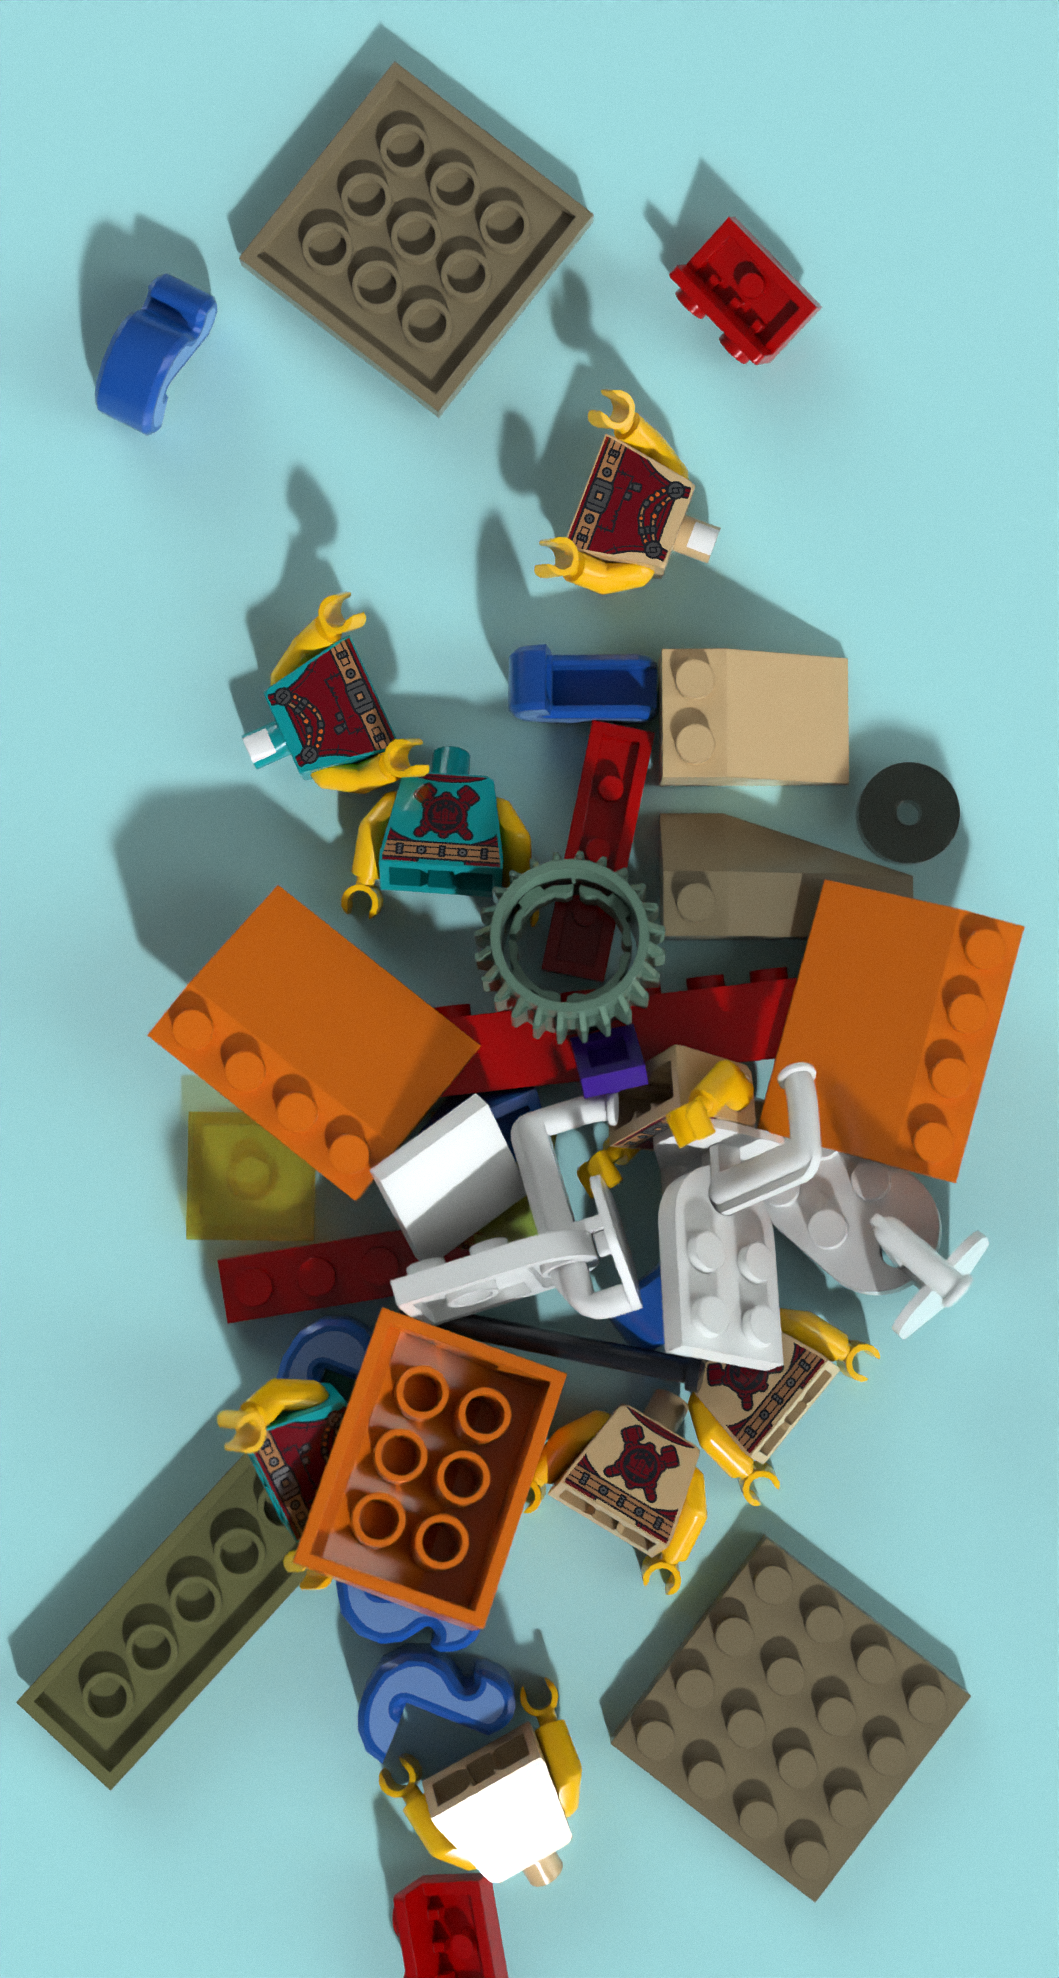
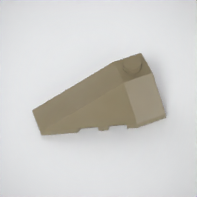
M723 813L659 814L660 925L665 926L664 940H808L822 884L825 879L913 898V876Z

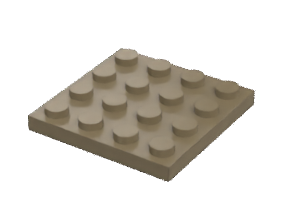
M394 61L240 255L239 260L241 266L439 418L592 225L594 214Z
M764 1534L611 1735L610 1744L816 1903L970 1699L971 1695L965 1688Z

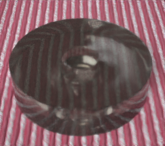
M915 762L897 763L878 772L865 785L856 805V825L862 841L877 857L896 865H916L937 856L954 838L960 820L959 801L951 783L934 768ZM910 803L916 807L918 820L914 825H905L899 821L897 808L900 804Z

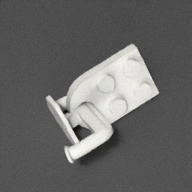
M805 1062L794 1063L785 1067L778 1074L777 1082L781 1088L785 1089L788 1103L790 1141L786 1143L784 1137L769 1133V1131L720 1119H711L716 1133L702 1140H695L682 1148L678 1147L670 1128L653 1137V1148L661 1172L662 1199L658 1212L665 1352L763 1371L784 1365L774 1231L763 1200L807 1182L817 1172L821 1162L822 1147L819 1110L814 1083L816 1070L813 1065Z
M618 1092L584 1099V1095L519 1117L511 1129V1142L538 1235L508 1243L507 1238H493L470 1247V1256L448 1263L445 1262L444 1258H430L410 1265L406 1269L407 1276L391 1280L397 1306L411 1318L433 1326L554 1288L581 1315L593 1319L613 1318L643 1308L635 1264L622 1220L610 1189L600 1174L590 1177L591 1188L599 1214L575 1221L551 1140L552 1135L595 1122L608 1121L609 1125L615 1126L619 1116ZM598 1254L600 1258L609 1255L613 1256L622 1284L597 1292L594 1291L589 1272L599 1264Z
M784 1138L785 1143L790 1141V1138ZM822 1148L821 1162L817 1172L810 1180L763 1200L772 1225L846 1288L867 1295L893 1294L912 1285L918 1288L917 1294L904 1307L892 1326L893 1331L903 1340L944 1307L947 1308L953 1305L966 1292L973 1281L970 1273L989 1246L988 1238L977 1230L965 1239L949 1258L945 1260L938 1254L942 1238V1225L938 1208L929 1191L915 1176L906 1170ZM882 1249L888 1255V1257L890 1258L895 1267L889 1266L884 1262L882 1257Z

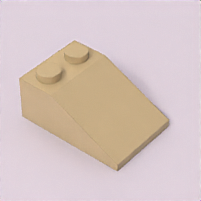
M727 648L661 650L658 660L659 786L849 785L848 658Z

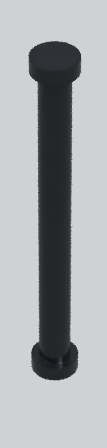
M399 1308L400 1314L408 1316L404 1311H402ZM476 1314L436 1326L479 1342L684 1383L686 1391L699 1393L706 1367V1360L684 1357Z

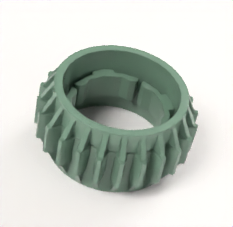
M578 851L574 859H562L559 852H553L552 861L543 864L532 858L530 859V870L523 874L511 870L509 872L510 886L508 888L494 886L492 889L495 906L482 907L480 910L481 921L486 927L475 930L476 945L483 948L482 951L475 954L477 969L488 971L481 977L482 988L484 992H497L493 998L496 1011L513 1009L511 1014L513 1027L517 1028L523 1023L528 1022L533 1025V1038L539 1039L544 1031L555 1033L557 1044H563L567 1034H578L581 1043L586 1044L589 1032L598 1029L606 1038L610 1037L611 1023L616 1020L630 1025L632 1023L630 1007L636 1006L646 1009L649 1004V994L645 989L659 987L660 973L655 967L664 965L666 953L665 949L657 946L664 941L665 926L653 923L658 918L659 907L657 903L643 902L646 895L644 883L629 885L627 868L624 867L614 872L607 868L606 857L602 856L597 863L586 861L582 851ZM574 895H578L582 903L585 905H596L614 919L622 934L621 948L624 953L619 958V970L606 985L587 995L573 993L567 996V1002H561V996L555 991H543L526 977L518 963L519 948L516 943L522 937V926L535 911L554 901L567 903L573 900ZM631 930L636 942L637 954L628 971L632 954ZM508 935L510 938L508 942L512 971H510L503 956Z

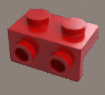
M728 217L687 264L677 265L669 274V277L680 287L675 292V295L681 304L699 319H703L707 315L723 332L719 337L722 346L742 364H747L749 360L755 365L771 363L822 308L811 294L736 217Z
M482 1873L422 1875L395 1894L392 1921L394 1931L400 1938L405 1967L404 1978H508L493 1884Z

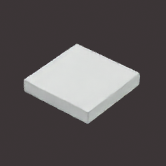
M477 1094L471 1096L369 1170L411 1250L419 1261L430 1258H442L527 1195L520 1170L488 1104Z

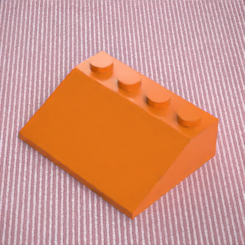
M825 879L810 928L757 1129L790 1138L787 1096L785 1089L781 1088L777 1082L778 1074L791 1064L799 1062L809 1063L816 1070L814 1083L818 1099L822 1148L942 1181L956 1183L1025 926L959 908Z
M279 885L274 888L188 983L147 1035L354 1201L360 1199L374 1181L369 1170L400 1149L481 1047Z
M382 1307L292 1563L471 1631L484 1629L567 1373Z

